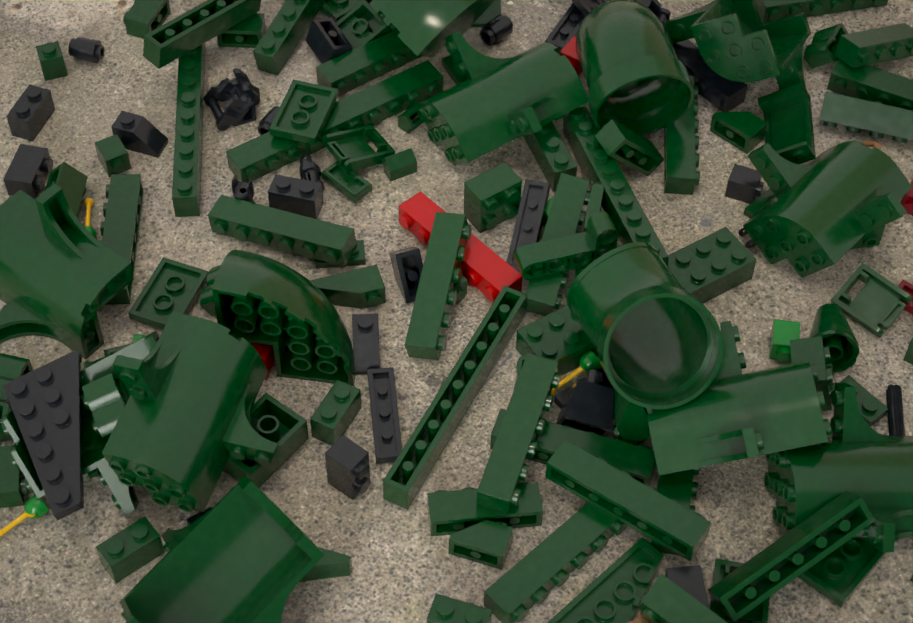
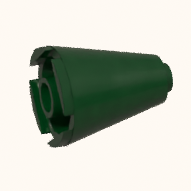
M829 303L820 306L816 312L809 338L822 336L824 347L829 346L833 373L845 371L856 363V358L860 351L859 344L842 309L838 305Z

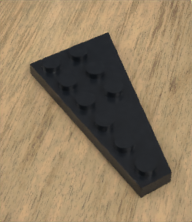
M79 349L3 385L50 508L57 521L84 508L83 450L81 448V438H83V401L81 398L82 374L80 373L82 354Z

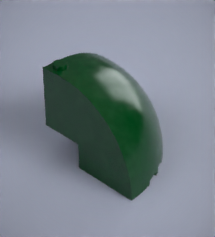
M372 0L370 5L377 14L380 15L382 13L385 15L382 19L389 27L395 31L397 29L400 31L397 36L417 56L433 57L446 43L445 37L457 31H460L463 36L494 0Z
M230 251L223 260L212 287L218 324L230 329L229 335L237 340L243 337L250 343L273 345L277 377L332 384L336 380H340L354 386L356 374L352 343L344 322L323 292L306 277L281 262L252 252Z

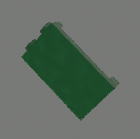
M798 83L759 97L758 105L764 113V121L767 122L765 132L766 143L781 157L795 164H802L816 159L811 97L803 84Z

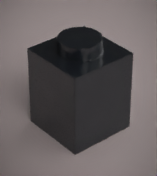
M735 164L728 179L725 196L751 204L756 196H761L765 183L761 182L762 176L757 170Z

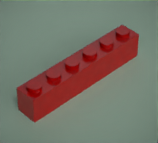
M420 191L399 205L398 221L402 228L409 230L420 243L428 246L436 212L445 211ZM471 233L470 240H466L465 244L467 248L466 260L461 261L460 266L462 275L467 279V282L479 289L485 298L491 302L495 301L503 286L522 292V275Z

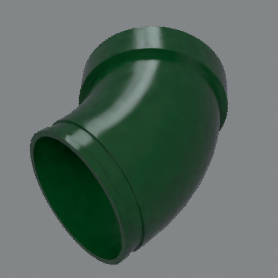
M611 0L597 6L585 17L577 33L576 53L589 89L588 105L594 124L599 131L613 119L642 136L665 128L666 125L674 123L685 114L694 100V89L685 65L678 60L664 26L648 7L633 0Z
M633 242L603 254L589 264L570 285L566 295V304L574 313L575 318L598 351L601 366L612 386L626 400L648 409H669L690 402L711 384L719 370L723 356V339L719 325L700 300L684 290L651 244Z

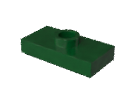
M338 161L321 172L322 178L354 203L372 191V184L355 171L347 172Z

